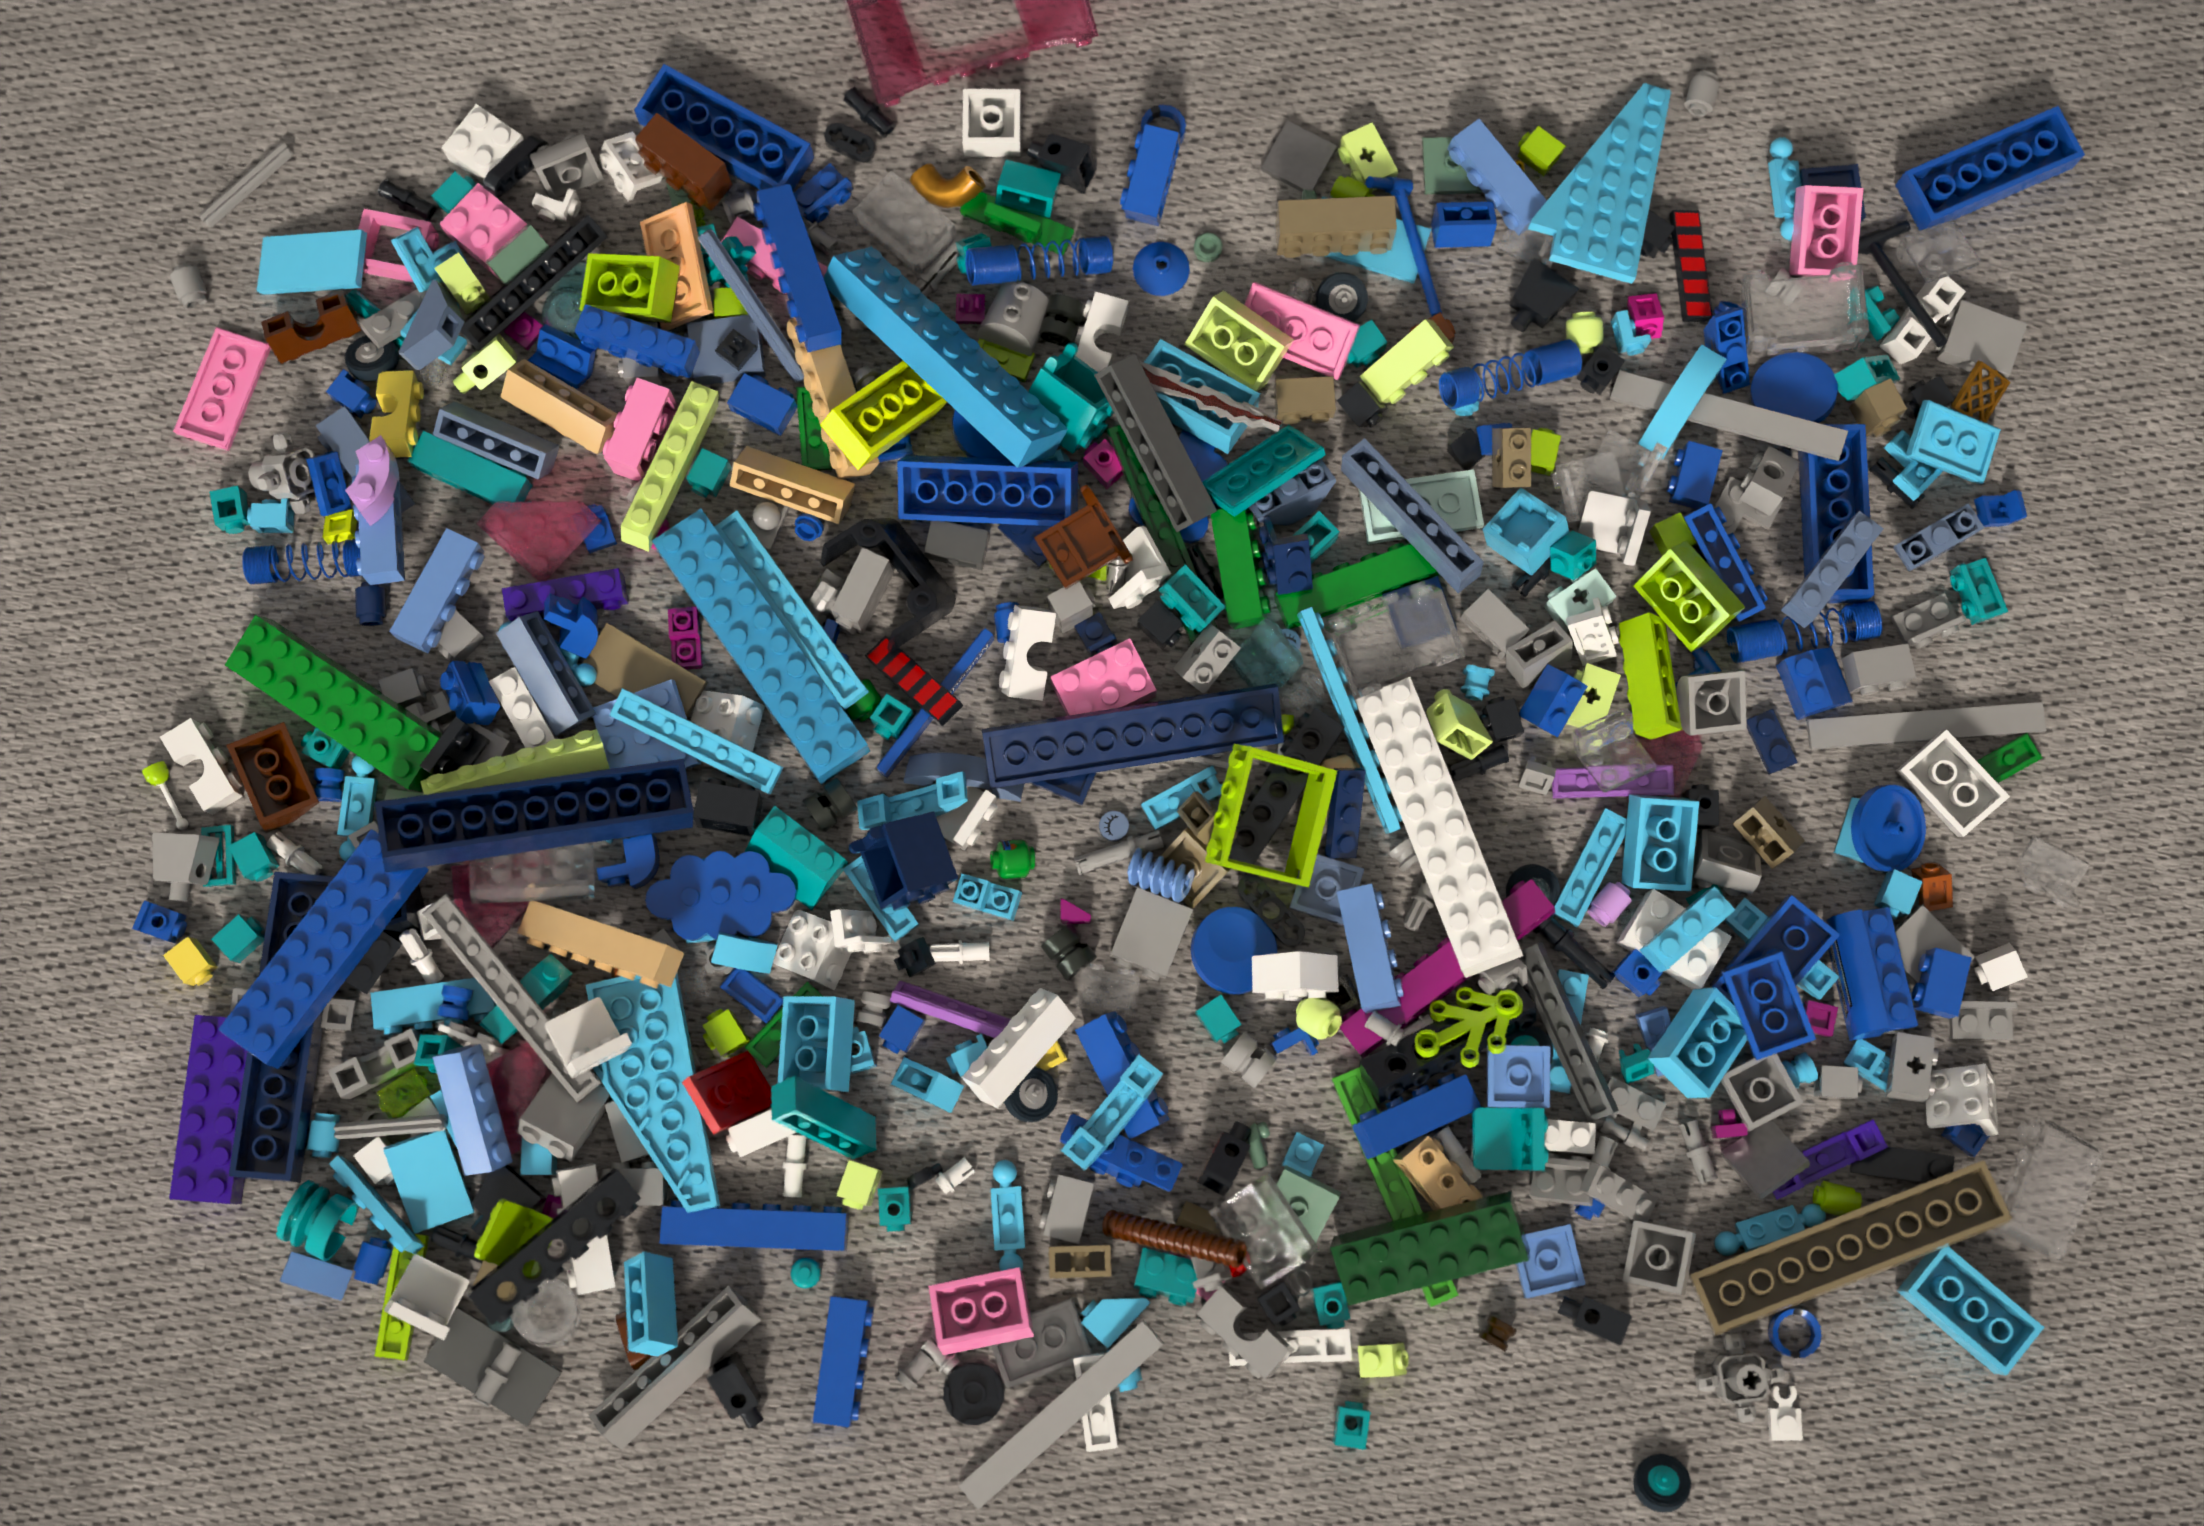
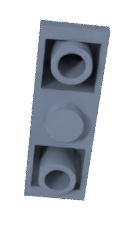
M432 280L398 352L416 370H421L452 348L464 324V319L454 297L437 280Z
M1320 459L1249 508L1259 522L1264 523L1263 517L1270 516L1272 524L1289 526L1315 512L1336 483V478L1323 460Z
M1968 503L1898 543L1893 548L1910 572L1948 552L1985 527Z

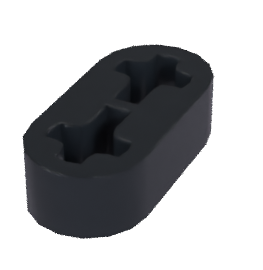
M832 123L825 129V142L833 151L861 163L868 162L875 156V144L868 135L842 123ZM840 131L842 132V137L847 142L841 139L833 142L831 134L837 135ZM864 143H867L869 151H863L859 154L857 147L852 144L862 146Z

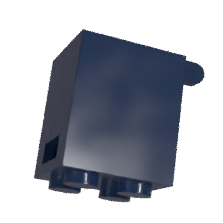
M934 811L873 827L867 832V836L851 842L848 847L849 851L853 854L861 853L881 910L893 907L894 911L901 910L910 906V902L915 900L918 901V904L929 902L935 899V895L948 891L950 889L949 884L959 879Z

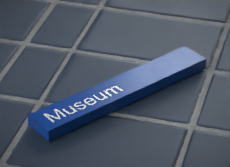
M986 628L982 629L941 682V685L951 694L955 692L994 641V635ZM922 708L877 765L879 773L884 777L888 778L933 720Z

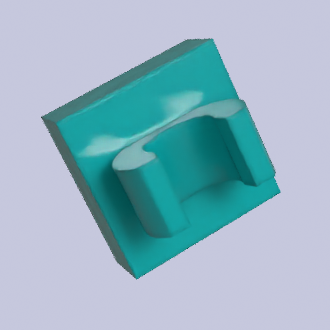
M1637 1043L1633 1045L1635 1053L1630 1056H1626L1622 1049L1619 1050L1621 1074L1626 1084L1654 1074V1065L1647 1059L1651 1052L1648 1048L1642 1050Z

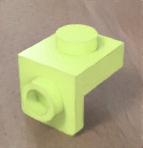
M1404 1343L1358 1346L1360 1378L1394 1377L1407 1373L1406 1368L1409 1364V1357Z

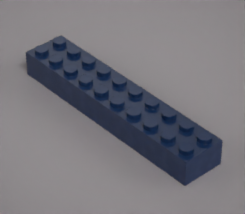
M684 759L375 802L385 873L693 828L694 812Z
M274 872L259 975L334 879V876ZM323 1011L279 1069L266 1065L247 1051L229 1176L244 1179L301 1183L323 1028H321Z

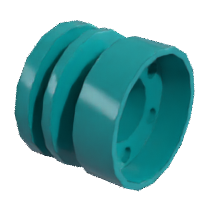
M307 1180L301 1184L287 1203L277 1226V1238L284 1242L290 1241L294 1247H300L306 1242L305 1250L307 1253L323 1261H328L340 1249L346 1238L334 1232V1227L339 1220L352 1226L357 1216L358 1204L341 1194H335L329 1199V1188H319L318 1183Z

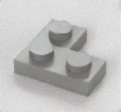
M1730 476L1713 507L1719 506L1727 520L1726 523L1722 524L1726 533L1730 534L1733 532L1734 534L1742 517L1768 530L1783 503H1779L1771 516L1739 500L1744 490L1740 486L1742 482Z

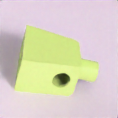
M498 334L480 351H475L462 363L461 369L464 372L452 382L463 394L475 385L482 390L516 363L517 353ZM484 365L487 370L479 372L476 366Z
M1448 689L1440 690L1435 694V702L1427 708L1426 713L1438 743L1470 760L1474 759L1493 743L1482 721L1470 704L1452 695Z

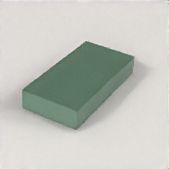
M527 224L485 262L499 279L507 285L544 253L549 246L533 226Z

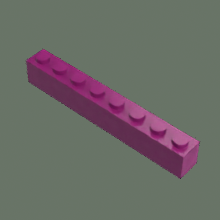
M1532 879L1527 883L1524 880L1517 883L1510 889L1511 895L1501 901L1517 941L1556 913L1555 907ZM1449 937L1437 945L1439 950L1431 956L1425 954L1416 960L1413 964L1415 968L1406 975L1404 972H1401L1395 976V979H1401L1404 996L1399 997L1401 1006L1377 1011L1380 1015L1397 1026L1401 1024V1029H1403L1426 1012L1433 1001L1443 999L1470 978H1465ZM1361 1008L1359 1011L1353 1009L1341 1018L1343 1023L1340 1029L1364 1059L1384 1044L1386 1040L1364 1027L1373 1012L1365 1014Z

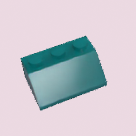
M776 806L771 809L757 827L744 851L761 854L769 863L771 873H783L790 877L796 886V899L810 910L815 908L843 872V868L849 864L844 857Z

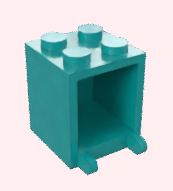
M1069 343L1058 357L1052 355L1047 359L1028 391L1036 396L1039 402L1051 413L1055 414L1060 422L1068 428L1060 445L1072 454L1081 447L1087 448L1094 437L1098 439L1108 426L1105 423L1107 417H1111L1114 414L1094 376L1098 372L1075 356L1078 352V346L1075 343Z

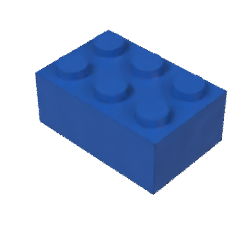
M1145 124L1143 132L1138 131L1134 147L1136 148L1137 158L1136 160L1131 159L1127 173L1130 182L1129 189H1123L1120 200L1121 209L1124 210L1127 219L1155 226L1160 225L1181 144L1179 132Z
M1776 950L1721 970L1724 982L1756 1060L1816 1040L1782 951Z

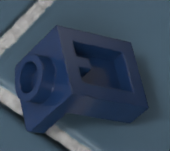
M1100 612L1074 625L1076 632L1091 657L1117 644L1115 634H1112Z

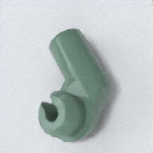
M1266 1122L1253 1123L1249 1127L1251 1129L1248 1135V1144L1251 1145L1249 1154L1253 1167L1258 1169L1268 1165L1261 1139L1268 1138L1270 1132Z

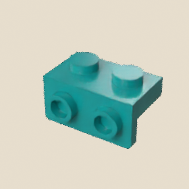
M1986 558L1968 564H1959L1950 571L1951 585L1956 592L1958 591L1962 600V612L1972 625L2008 612Z
M1186 564L1159 589L1162 593L1160 596L1162 601L1171 609L1175 607L1183 615L1181 617L1182 622L1192 631L1196 629L1198 632H1201L1226 607Z
M1143 1248L1133 1288L1139 1290V1295L1155 1299L1158 1294L1169 1297L1168 1302L1172 1304L1186 1306L1187 1302L1193 1303L1197 1288L1194 1289L1192 1282L1198 1279L1192 1259Z

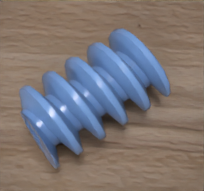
M1137 848L1128 866L1129 883L1133 886L1140 885V888L1143 890L1150 889L1154 894L1161 892L1165 898L1172 896L1173 901L1181 902L1187 896L1192 886L1194 869H1191L1187 875L1185 874L1186 865L1181 864L1176 871L1174 870V860H1170L1166 866H1163V856L1160 855L1153 862L1152 852L1149 851L1145 858H1142L1143 849Z

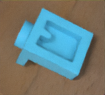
M1628 310L1615 313L1611 320L1618 353L1627 352L1629 356L1644 352V348H1647L1651 342L1650 334L1634 337L1636 327L1634 320L1629 319Z
M1296 1132L1281 1166L1285 1167L1287 1165L1311 1177L1324 1145Z

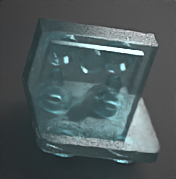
M1266 617L1259 623L1251 636L1238 645L1241 647L1240 650L1229 662L1249 687L1276 683L1279 690L1291 680L1302 666L1303 659L1300 651L1284 637L1281 628Z

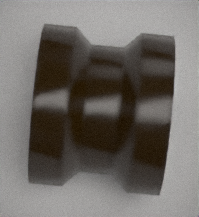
M1489 1315L1487 1319L1488 1326L1480 1332L1478 1337L1506 1352L1508 1349L1507 1342L1510 1337L1515 1336L1517 1330L1500 1319Z

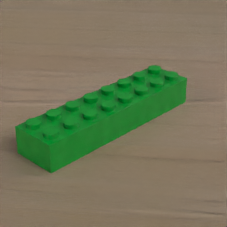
M255 615L225 663V666L404 788L423 792L420 781L427 779L432 774L420 767V765L443 734L276 621Z

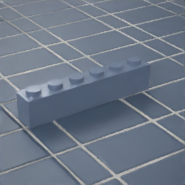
M1365 438L1342 455L1341 471L1457 593H1460L1480 577L1484 563L1482 559Z

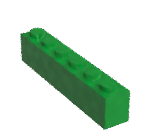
M1397 543L1387 549L1388 552L1378 556L1376 552L1361 557V562L1350 565L1349 562L1334 567L1331 573L1322 575V572L1312 574L1313 589L1278 595L1276 592L1274 600L1285 628L1293 629L1301 626L1297 614L1307 608L1312 607L1314 613L1319 612L1321 618L1381 597L1382 594L1436 577L1440 574L1411 544L1404 546V543Z

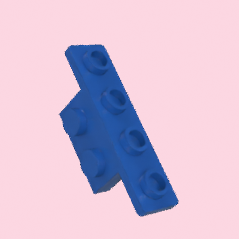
M1071 1114L1060 1137V1142L1066 1144L1079 1127H1083L1088 1120ZM1118 1134L1113 1142L1088 1168L1101 1175L1105 1173L1116 1177L1118 1183L1126 1187L1136 1186L1139 1188L1142 1180L1170 1192L1180 1173L1182 1163Z

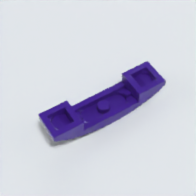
M1874 1119L1802 1151L1809 1160L1810 1166L1774 1190L1772 1193L1775 1199L1778 1200L1819 1178L1888 1148Z

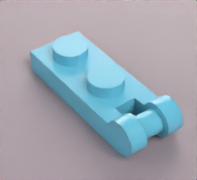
M1214 766L1200 771L1141 804L1154 830H1159L1181 818L1177 813L1178 808L1193 792H1200L1208 801L1215 800L1221 796L1222 784L1216 778L1218 773ZM1206 782L1210 790L1202 793L1198 784Z

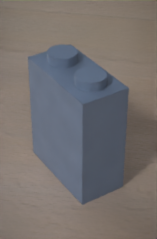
M749 315L687 323L688 333L683 334V336L695 340L700 351L690 377L694 378L696 383L710 385L739 381L744 373L751 377L754 374L766 377L761 332ZM733 329L757 347V351L740 371L723 360L715 352L716 348Z

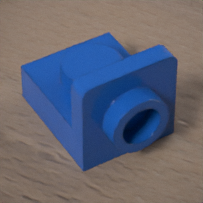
M588 505L580 510L581 512L574 514L589 553L617 544L608 514L602 505Z

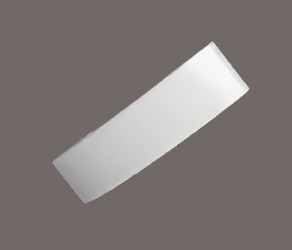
M1351 1328L1276 1331L1295 1349L1283 1363L1353 1360ZM1263 1332L1242 1334L1248 1339L1256 1340ZM1229 1353L1230 1366L1247 1364L1239 1354L1235 1357Z

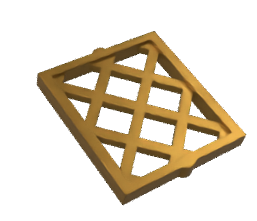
M1978 360L1951 407L1970 417H1973V413L1979 411V420L1986 423L2010 381L2000 375L1997 370ZM1984 368L1989 371V375L1982 377V369ZM1994 377L2000 379L2001 384L1994 386ZM1989 380V389L1983 391L1982 382ZM1978 384V393L1971 396V387ZM1990 393V402L1984 404L1983 396ZM1978 398L1979 406L1972 409V400ZM1967 403V411L1965 412L1960 409V405Z

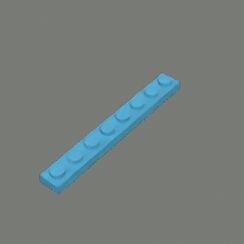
M736 510L717 524L715 529L840 705L846 710L869 693L742 515Z
M1312 607L1302 610L1297 616L1340 723L1344 726L1343 730L1354 758L1359 763L1361 769L1366 770L1365 785L1386 834L1401 829L1399 822H1402L1401 815L1397 806L1391 805L1388 795L1391 794L1388 782L1385 777L1380 778L1376 768L1380 766L1378 757L1374 750H1369L1366 739H1369L1366 727L1363 722L1358 723L1354 713L1358 711L1356 702L1352 695L1347 696L1343 686L1347 683L1341 667L1336 668L1332 658L1335 656L1333 645L1329 639L1325 641L1321 629H1324L1323 620L1319 612L1314 613Z

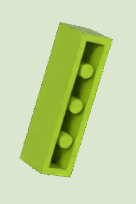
M1650 612L1620 622L1619 642L1623 649V670L1628 681L1627 697L1631 703L1633 714L1631 724L1635 734L1652 740L1682 730L1665 622L1661 617Z

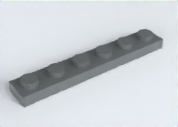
M1543 942L1521 950L1523 956L1519 957V959L1527 966L1526 986L1588 1123L1618 1111L1619 1109Z

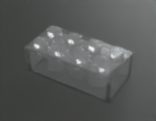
M593 842L469 860L471 904L595 899Z

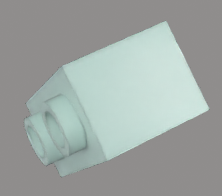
M1596 568L1589 573L1585 572L1575 580L1571 579L1573 584L1566 589L1560 586L1547 596L1549 600L1544 608L1566 633L1570 632L1566 618L1594 610L1593 598L1599 597L1601 605L1604 607L1612 603L1617 597ZM1582 596L1584 598L1582 602L1578 601L1575 603L1573 601L1574 597Z

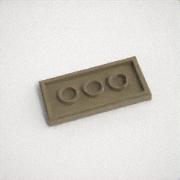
M607 622L598 636L595 647L583 662L595 668L597 678L594 684L616 697L619 696L622 688L635 693L670 679L675 680L687 718L708 684L704 679Z

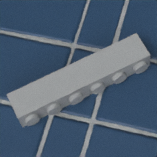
M729 1285L678 1332V1347L658 1357L652 1356L589 1415L601 1436L621 1450L626 1447L761 1320L749 1302Z

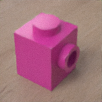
M1106 439L1099 444L1097 442L1093 443L1084 452L1083 465L1106 490L1124 475L1114 448Z

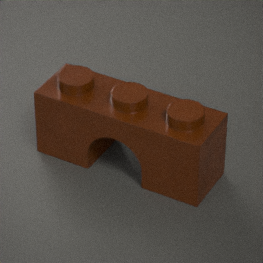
M343 289L316 299L319 317L312 323L302 324L295 321L289 311L261 322L265 339L280 364L296 360L304 354L316 349H323L331 343L343 338L352 337L354 334L362 331L357 313Z

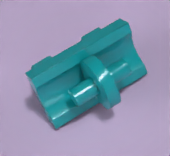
M737 236L726 237L721 242L746 281L749 282L748 275L746 274L748 271L746 264L757 252L753 246H743ZM708 256L704 261L710 272L707 275L708 286H712L715 282H720L730 288L710 256Z
M1877 285L1866 290L1862 286L1855 290V294L1848 299L1853 307L1847 311L1852 320L1846 326L1849 331L1858 327L1863 335L1870 331L1876 341H1879L1888 334L1892 327L1900 320V317L1892 308L1883 313L1877 308L1876 305L1884 299V295Z

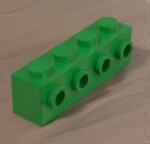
M1248 508L1235 517L1224 509H1218L1215 513L1211 514V521L1228 624L1235 630L1268 623L1267 614L1271 613V605L1268 596H1264L1262 585H1266V576L1263 567L1259 568L1258 557H1262L1259 540L1254 539L1253 529H1257L1256 517Z

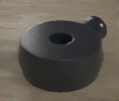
M936 1163L932 1167L928 1166L906 1179L908 1186L913 1190L928 1182L936 1174L943 1171L942 1166Z

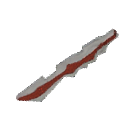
M1139 361L1155 392L1195 400L1199 410L1214 411L1219 418L1226 417L1232 423H1245L1250 428L1266 427L1276 432L1280 431L1283 421L1270 417L1265 411L1245 401L1243 403L1236 402L1228 395L1205 385L1196 388L1180 382L1182 376Z

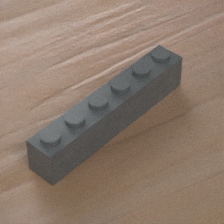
M1136 354L1117 361L1095 374L1094 376L1176 533L1215 513L1217 510L1212 499L1207 493L1197 470L1194 468L1184 445L1181 443Z

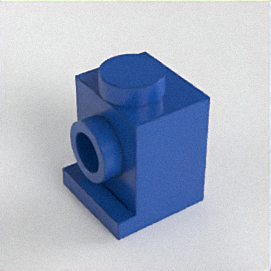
M344 369L326 391L334 401L341 406H345L360 419L364 414L371 413L377 403L368 394L371 389L361 381L355 380Z
M143 901L132 929L175 943L177 938L180 939L186 931L187 922H185V918L187 915ZM162 917V918H163V924H162V926L157 927L158 922H159L160 918Z

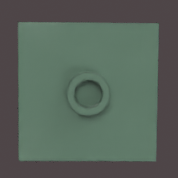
M1453 137L1422 139L1424 195L1481 194L1482 190L1469 181L1467 172L1461 165H1457L1449 155L1447 148Z
M1286 1165L1259 1219L1314 1246L1339 1200L1341 1192Z

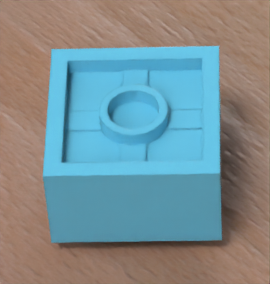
M1521 487L1483 528L1487 545L1531 576L1550 557V546L1570 533L1567 519L1564 515Z

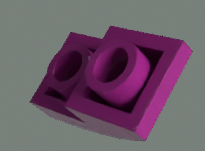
M697 607L668 609V629L671 640L672 661L687 670L703 668L700 622Z

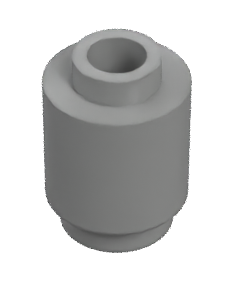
M1700 71L1692 78L1685 101V108L1689 110L1690 114L1701 117L1712 112L1719 89L1717 75L1708 71Z
M191 264L176 266L170 274V278L178 301L186 309L195 308L197 302L200 305L206 304V296L208 294L198 267L191 266Z

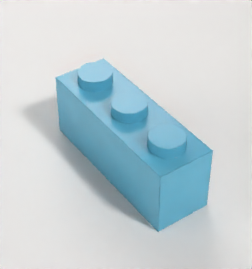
M1716 887L1705 891L1639 950L1661 973L1674 965L1734 912L1735 909Z
M644 1251L624 1262L628 1351L658 1357L678 1347L673 1258Z

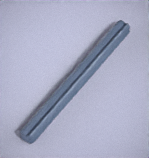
M710 229L698 237L699 242L795 383L803 380L804 374L801 365L796 361L795 352L714 231Z

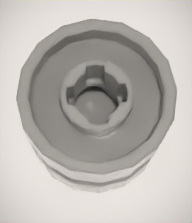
M1244 1031L1221 1063L1232 1072L1240 1071L1241 1079L1255 1088L1278 1057L1265 1047L1259 1049L1257 1047L1258 1041Z

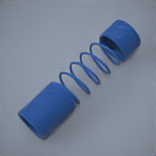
M1107 236L1079 238L1075 246L1068 239H1065L1060 247L1055 241L1051 240L1046 250L1040 242H1036L1032 250L1025 243H1022L1017 251L1012 244L968 248L965 255L966 274L972 286L999 284L1002 282L1010 283L1017 280L1020 282L1022 273L1019 253L1021 247L1025 246L1030 254L1031 278L1035 280L1036 267L1033 254L1036 245H1040L1045 254V275L1049 279L1051 271L1047 254L1050 244L1053 243L1059 251L1060 276L1064 277L1065 265L1062 249L1066 242L1073 249V270L1076 276L1079 274V262L1081 270L1085 275L1104 274L1112 270L1113 249L1111 241ZM1078 243H1079V261H1078V256H1077V252H1076Z
M1566 339L1529 349L1525 354L1516 353L1512 358L1503 356L1499 361H1488L1486 365L1477 363L1473 368L1462 367L1444 372L1439 379V392L1444 404L1448 408L1464 407L1477 401L1481 402L1484 398V389L1490 398H1495L1497 385L1499 390L1507 395L1510 391V382L1515 390L1520 391L1523 388V379L1529 387L1533 388L1535 385H1544L1576 376L1582 368V356L1576 343ZM1518 355L1523 356L1521 369L1513 360ZM1504 359L1510 360L1508 373L1500 363ZM1492 362L1497 363L1496 379L1492 371L1487 367ZM1512 362L1516 365L1520 374V388H1516L1512 380ZM1499 365L1507 378L1508 390L1506 392L1502 390L1499 384ZM1478 366L1484 367L1483 383L1474 370ZM1486 369L1489 371L1495 385L1494 395H1491L1486 387ZM1525 373H1526V375H1527L1529 381H1530L1531 383H1533L1532 385H1530V384L1527 382V379H1526V377H1525ZM1479 383H1480L1481 391H1482V396H1481L1480 399H1478V398H1479V394H1480Z
M347 539L344 542L343 563L347 573L344 575L337 562L339 553L337 543L334 540L332 542V553L336 568L333 574L329 576L322 565L323 548L322 544L318 542L317 557L321 569L318 575L313 577L306 564L308 561V550L306 544L303 543L301 554L305 571L302 578H298L291 566L293 551L290 544L286 546V557L290 572L286 579H282L275 565L276 562L279 564V557L274 545L246 547L242 557L243 572L247 582L251 585L276 583L278 579L287 582L291 574L298 581L303 580L306 573L316 580L321 575V572L331 579L337 570L345 578L348 576L360 577L356 565L357 558H360V548L357 547L354 539ZM270 562L273 565L275 571L274 575L273 572L272 574L270 572Z
M1874 601L1845 605L1841 612H1838L1835 608H1830L1826 615L1821 612L1819 613L1825 620V627H1828L1830 641L1826 632V642L1829 646L1833 644V635L1827 620L1831 611H1835L1838 614L1840 625L1841 623L1843 624L1845 639L1842 631L1840 636L1845 644L1848 641V637L1851 641L1858 642L1879 638L1882 633V617ZM1789 616L1783 618L1781 625L1773 618L1767 621L1730 626L1727 630V643L1730 646V643L1733 644L1734 642L1735 644L1737 642L1738 652L1736 650L1735 654L1733 650V654H1730L1731 659L1738 664L1761 660L1767 657L1781 656L1783 653L1787 654L1788 643L1783 630V624L1786 619H1790L1795 626L1796 634L1798 633L1800 646L1798 641H1796V646L1802 652L1803 640L1798 623ZM1853 619L1854 623L1856 621V632L1854 629L1853 632L1850 629L1849 633L1845 623H1849V621L1852 623ZM1812 621L1809 627L1810 630H1813L1815 644L1813 638H1811V644L1813 648L1817 649L1818 638Z

